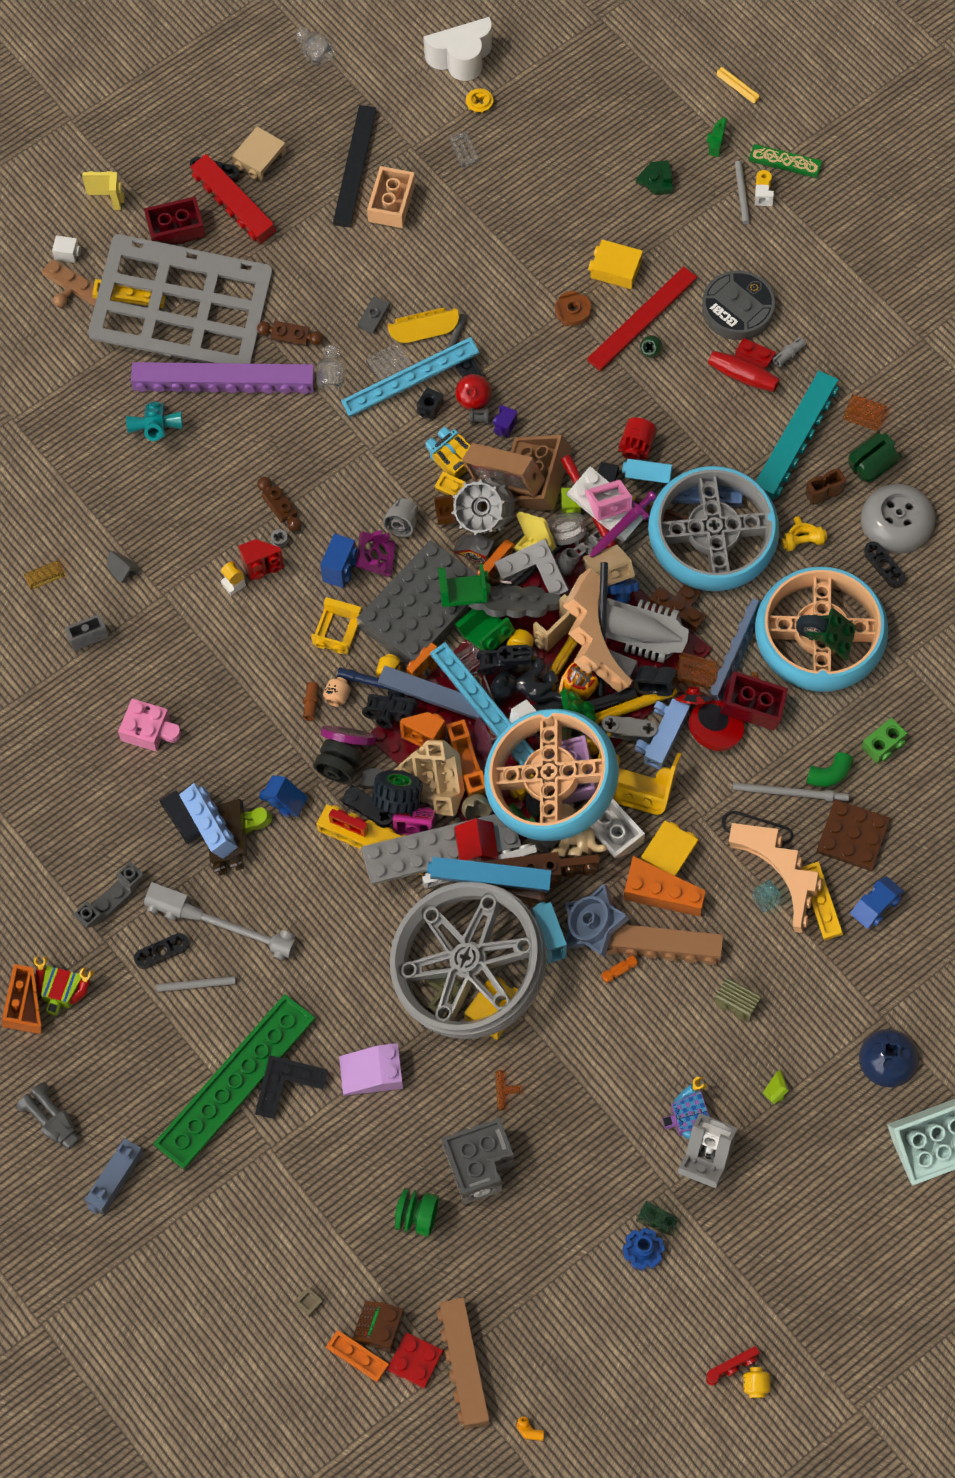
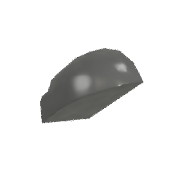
M110 550L108 568L121 583L127 582V578L131 574L136 575L141 568L122 554Z

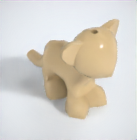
M562 803V819L579 811L569 804ZM589 827L578 835L560 840L559 846L552 849L551 853L558 852L559 859L589 856L592 851L604 852L607 850V846L596 844L595 832L592 827Z

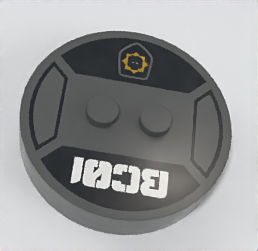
M747 271L726 272L715 277L704 291L702 301L703 318L713 332L724 338L742 340L743 338L750 339L756 337L768 328L773 319L775 308L773 291L768 283L756 274Z

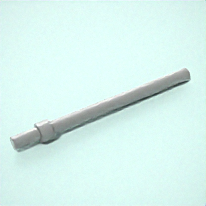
M733 782L732 790L825 799V801L833 802L835 799L849 801V794L836 793L834 790L816 791Z

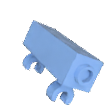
M673 698L669 706L660 701H657L654 706L653 712L658 715H664L650 745L638 739L635 745V751L645 754L644 764L656 769L664 767L689 715L690 705Z

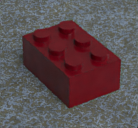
M196 196L144 208L152 241L174 245L206 237Z
M733 671L727 680L720 713L774 731L781 722L788 688Z

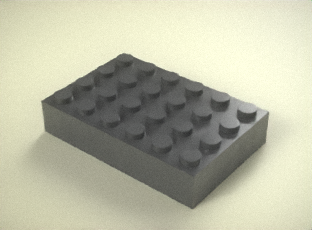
M432 540L418 552L357 617L359 629L393 655L399 657L406 665L415 660L424 647H428L430 643L438 647L456 628L455 624L472 610L468 605L442 607L438 568L445 567L447 579L476 576L477 574Z

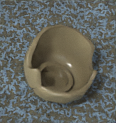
M479 793L473 794L464 800L461 812L466 819H475L478 816H489L492 813V808L488 798Z

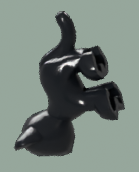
M534 656L531 660L532 668L517 678L514 674L503 671L493 679L491 690L495 696L494 702L496 705H502L507 698L518 691L524 693L534 703H543L551 699H556L562 703L561 694L555 692L558 689L555 683L559 679L553 670L543 674L542 670L545 669L544 662L540 657ZM543 677H544V683H542V682L539 681V680L542 679Z

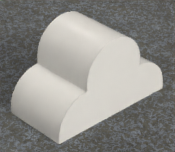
M490 17L424 36V53L427 63L435 69H448L455 79L461 81H469L479 76L483 67L482 58L486 57L492 49Z

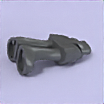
M45 1082L40 1083L31 1090V1094L45 1107L52 1117L49 1119L29 1094L24 1095L19 1100L16 1108L20 1112H30L42 1125L41 1132L46 1137L60 1145L63 1144L69 1150L80 1140L75 1134L76 1130L67 1111H60L47 1094L49 1090L48 1085Z

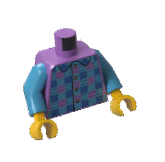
M696 1077L693 1080V1084L685 1088L675 1098L671 1105L672 1115L662 1118L665 1130L676 1127L679 1136L690 1139L692 1127L699 1113L709 1117L701 1091L698 1092V1089L707 1088V1084L699 1085L700 1080L704 1077Z

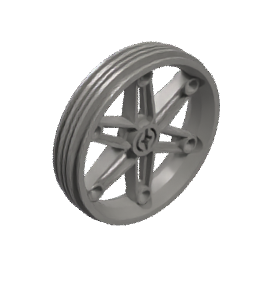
M480 882L450 884L436 889L419 900L400 923L395 933L390 953L392 983L403 1007L427 1029L437 1034L457 1039L489 1036L517 1021L537 997L546 970L545 940L541 927L532 912L520 899L507 890ZM479 899L481 902L463 936L439 912L442 908L459 901ZM490 902H494L493 906L487 909V905ZM501 905L516 915L526 932L527 938L489 942ZM437 914V917L430 921L432 915ZM486 916L487 920L479 944L471 942L483 917ZM427 922L445 951L408 962L415 936L424 923ZM442 925L460 942L454 949L440 931L439 927ZM529 944L528 949L522 951L523 946ZM512 948L514 950V953L487 960L485 953ZM529 958L525 978L516 994L510 999L491 969ZM450 960L451 968L423 972V967ZM415 968L414 973L412 975H408V972L411 969ZM482 971L498 992L494 996L476 978ZM457 976L465 978L453 1004H449ZM446 978L435 1015L425 1010L412 991L410 982ZM473 984L498 1010L478 1020L455 1021ZM507 1000L506 1004L500 1007V1002ZM449 1011L448 1017L442 1019L443 1014Z

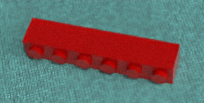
M207 154L190 166L193 179L197 183L201 182L203 184L202 187L207 194L211 193L214 196L215 202L219 206L223 205L226 208L225 212L229 217H234L237 220L236 223L242 230L245 228L248 231L247 234L252 241L256 240L261 245L276 232L274 223Z

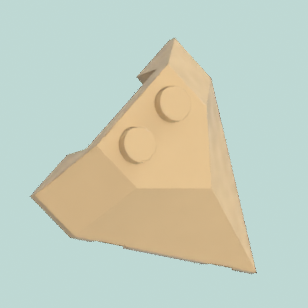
M428 740L394 770L411 773L422 781L423 788L420 801L423 803L427 802L438 815L455 816L465 791L460 755L446 741Z

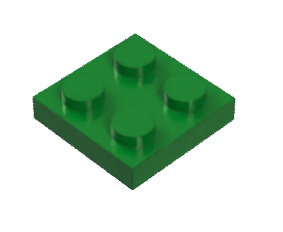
M567 688L560 692L564 710L582 714L597 724L595 708L589 701L585 702L575 691H570Z

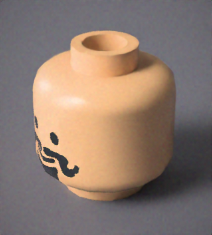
M337 677V679L328 681L323 696L329 705L339 707V705L346 703L351 692L347 680Z

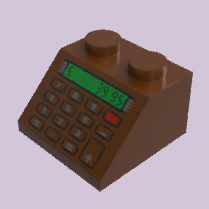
M365 1301L352 1340L391 1354L404 1317V1310L384 1302Z

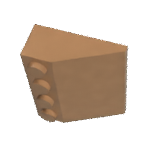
M562 435L514 438L511 452L533 457L545 478L535 497L512 492L514 499H517L515 506L538 511L554 510L565 473V468L560 459L570 455L572 448Z

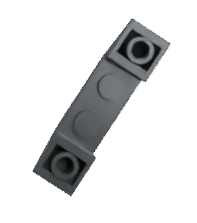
M131 861L116 874L118 881L92 905L87 901L73 914L86 928L104 922L133 895L144 874Z

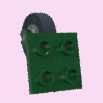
M831 608L829 615H803L799 617L796 630L802 636L809 638V640L822 641L841 658L848 660L856 626L834 608Z

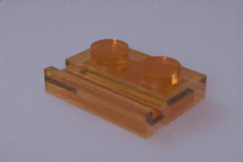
M852 394L843 419L878 431L887 406Z
M684 652L680 653L677 665L678 680L711 690L714 684L717 662Z

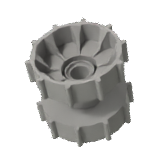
M494 477L488 478L486 481L485 479H479V481H473L472 483L465 482L459 492L453 495L455 498L453 504L454 511L451 514L455 515L460 524V529L465 528L468 531L474 532V535H480L481 532L484 534L494 532L497 529L504 530V526L511 518L515 517L514 510L517 499H514L512 492L509 490V484L504 485L501 482L495 481ZM483 501L486 502L488 506L486 511L482 510L481 504Z

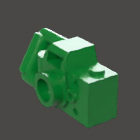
M722 117L717 121L712 133H708L706 143H710L708 155L719 157L725 136L726 123L728 122L726 117Z

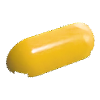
M446 307L400 317L395 319L394 324L388 323V330L392 338L401 343L443 335L452 331L457 325L459 319L458 309L453 308L446 311Z

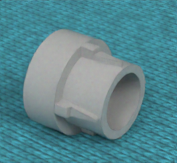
M398 498L396 503L388 509L383 519L385 529L398 537L410 536L417 524L418 505L409 499Z

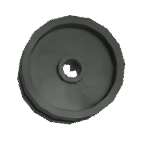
M326 739L320 748L321 754L316 757L313 763V768L329 780L350 784L356 774L355 769L361 763L362 755L355 748L344 742Z

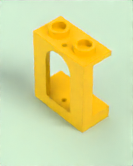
M326 597L323 603L324 611L315 634L311 635L312 644L320 649L328 648L338 654H348L358 629L357 617L362 613V608ZM333 614L350 619L342 642L325 637Z

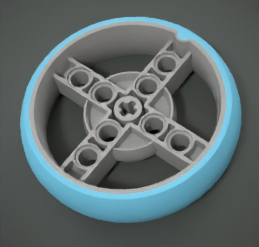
M699 467L675 477L658 494L649 516L648 530L650 543L659 563L671 576L681 583L704 591L730 590L756 578L771 561L779 539L777 512L766 491L746 474L726 467ZM718 486L727 487L741 493L754 504L759 513L738 515L729 505L720 502ZM698 487L700 505L691 512L688 519L663 522L664 514L669 504L684 491ZM705 492H710L713 496H707ZM713 509L715 513H709L707 510ZM747 523H753L755 527H749ZM728 525H735L736 529H731ZM697 528L699 532H693L691 529ZM679 530L681 533L675 534L672 531ZM765 535L763 545L757 556L747 565L730 571L727 552L735 547L740 537ZM690 542L697 551L708 555L710 572L701 571L685 564L671 551L667 544ZM712 544H719L720 548H715ZM721 561L723 565L719 566L716 565L714 562Z

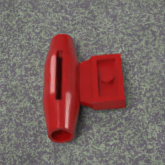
M745 338L742 339L737 347L735 355L713 351L708 360L710 366L724 375L754 388L775 392L780 382L778 377L765 370L772 363L776 352Z

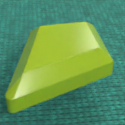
M781 1070L775 1073L763 1091V1095L774 1105L778 1101H782L784 1095L789 1091Z

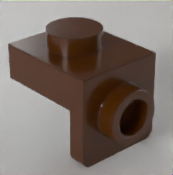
M453 496L435 497L434 502L438 525L456 523L455 515L451 514L454 511Z

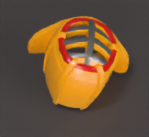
M573 662L561 679L559 693L564 688H567L570 691H575L582 700H588L598 687L597 676L593 671L587 674Z

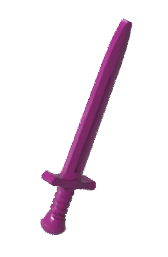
M649 491L646 498L639 504L632 500L633 508L598 542L589 556L592 558L604 550L639 515H642L645 520L648 519L649 514L643 509L650 502L655 501L657 495L653 491Z

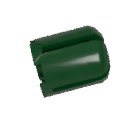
M879 430L850 452L848 461L854 474L859 473L857 476L860 480L870 483L902 460V454H897L894 448L895 442L886 433L880 434Z

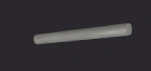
M736 161L735 169L743 224H749L742 162Z
M235 976L156 984V991L163 992L236 984Z

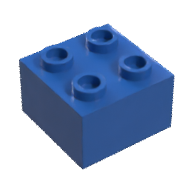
M333 534L320 564L323 582L344 588L346 582H350L351 570L353 567H356L358 548H356L355 540Z

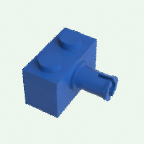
M272 775L266 788L262 789L259 795L262 801H268L284 817H298L308 798L288 778Z

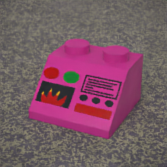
M428 807L418 808L415 812L412 811L411 813H394L393 815L394 832L398 835H411L435 828L436 811Z

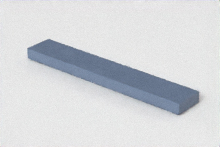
M384 665L378 685L485 723L460 692Z

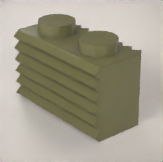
M726 977L715 996L714 1002L717 1003L716 1005L720 1009L732 1011L738 1019L749 1021L760 1004L762 996Z

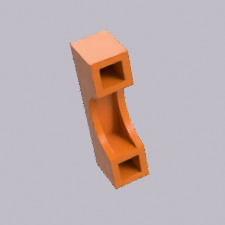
M465 720L447 724L446 732L450 745L460 755L463 782L468 797L479 793L487 796L484 774L478 765Z

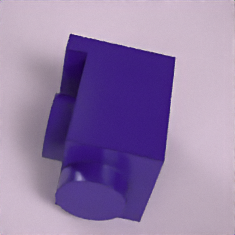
M500 405L499 414L495 416L493 421L495 425L493 432L498 436L509 437L518 420L517 411Z

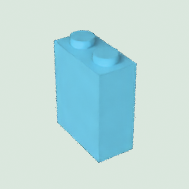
M627 459V462L623 463L622 473H625L626 478L669 483L672 477L673 464Z
M542 902L532 908V914L539 923L544 936L547 963L566 958L567 944L551 902Z

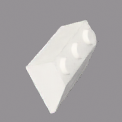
M612 799L601 818L591 826L595 832V837L607 846V850L614 858L630 854L644 843L645 833L614 799Z

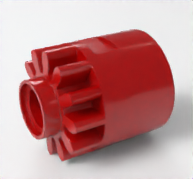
M633 417L628 419L618 446V452H622V456L626 459H648L657 433V427L652 422L643 418Z

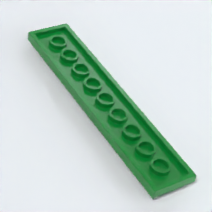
M284 994L153 1143L154 1147L181 1169L185 1170L263 1081L269 1055L283 1058L312 1025L315 1017Z

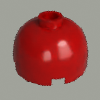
M479 374L464 376L459 380L455 391L459 404L468 410L470 408H484L489 403L492 394L490 382Z

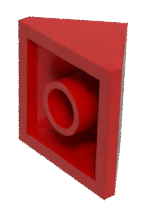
M475 818L454 827L459 860L480 862L499 859L493 822Z

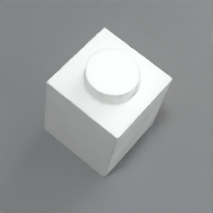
M56 236L52 248L54 260L75 263L77 256L79 257L81 253V246L78 245L77 238Z

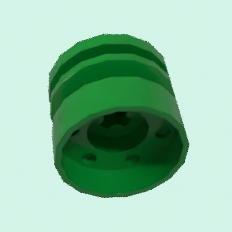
M404 1188L395 1210V1230L401 1231L405 1222V1232L408 1233L414 1224L416 1225V1235L430 1237L436 1219L439 1195L425 1193L420 1201L418 1200V1190H414L410 1198V1189Z

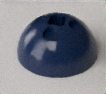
M894 1029L878 1030L868 1036L860 1048V1067L864 1075L879 1086H901L915 1075L918 1068L919 1055L917 1048L911 1038L901 1031Z

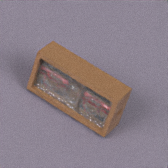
M472 443L462 459L474 481H479V479H485L486 481L488 478L494 477L495 481L501 482L504 485L509 484L508 488L512 492L535 497L545 481L533 457Z

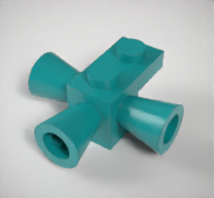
M150 402L145 406L144 417L126 415L127 433L145 429V437L150 441H157L161 437H165V427L183 429L182 412L179 411L164 416V403Z

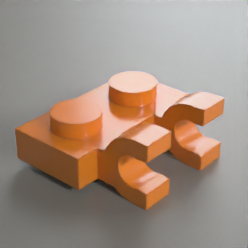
M430 643L428 647H424L419 656L408 664L407 674L425 680L423 672L428 667L431 672L437 668L435 660L430 655V652L435 650L437 646Z

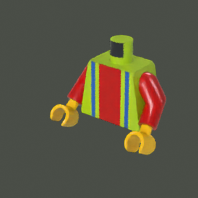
M38 955L34 958V964L37 966L36 985L38 993L42 996L44 1002L49 1003L46 1010L47 1013L58 1015L60 1006L71 1008L73 1004L78 1003L86 996L90 984L89 978L94 976V970H91L88 976L86 975L87 967L82 968L80 974L48 965L45 968L44 965L48 961L46 956L43 957V963L38 961Z

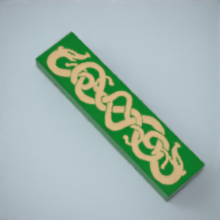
M757 144L753 145L749 157V162L814 178L818 177L822 160Z

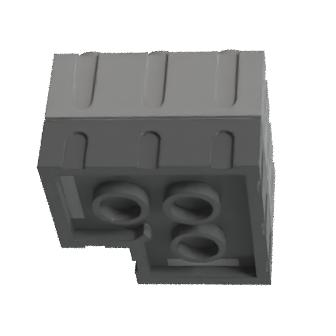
M500 1118L442 1138L445 1156H447L450 1170L454 1175L457 1189L461 1194L463 1205L502 1192L501 1178L497 1172L504 1168L513 1167L514 1155Z

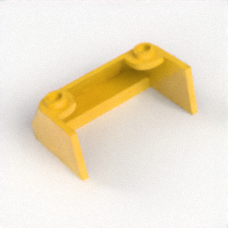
M677 753L671 768L663 767L659 769L656 778L619 768L620 758L616 754L619 774L613 799L617 804L655 815L662 814L667 807L676 779L681 753Z

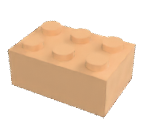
M380 166L367 208L368 222L403 228L415 187L414 172Z

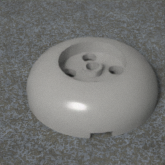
M890 484L875 490L867 498L861 511V527L865 536L872 542L879 543L886 552L896 554L909 553L917 550L918 547L927 543L931 538L935 528V511L930 500L920 490L905 484ZM905 521L911 522L908 526L904 525Z

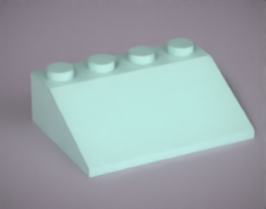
M955 1099L887 1124L893 1144L912 1186L955 1170Z

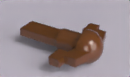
M488 576L490 586L514 584L512 581L499 580V578Z

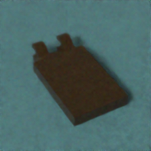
M241 799L216 805L218 813L225 820V825L233 834V839L238 846L224 859L215 855L209 849L210 863L213 864V872H218L220 876L227 874L226 861L230 860V867H235L236 871L244 869L242 856L247 855L244 806Z

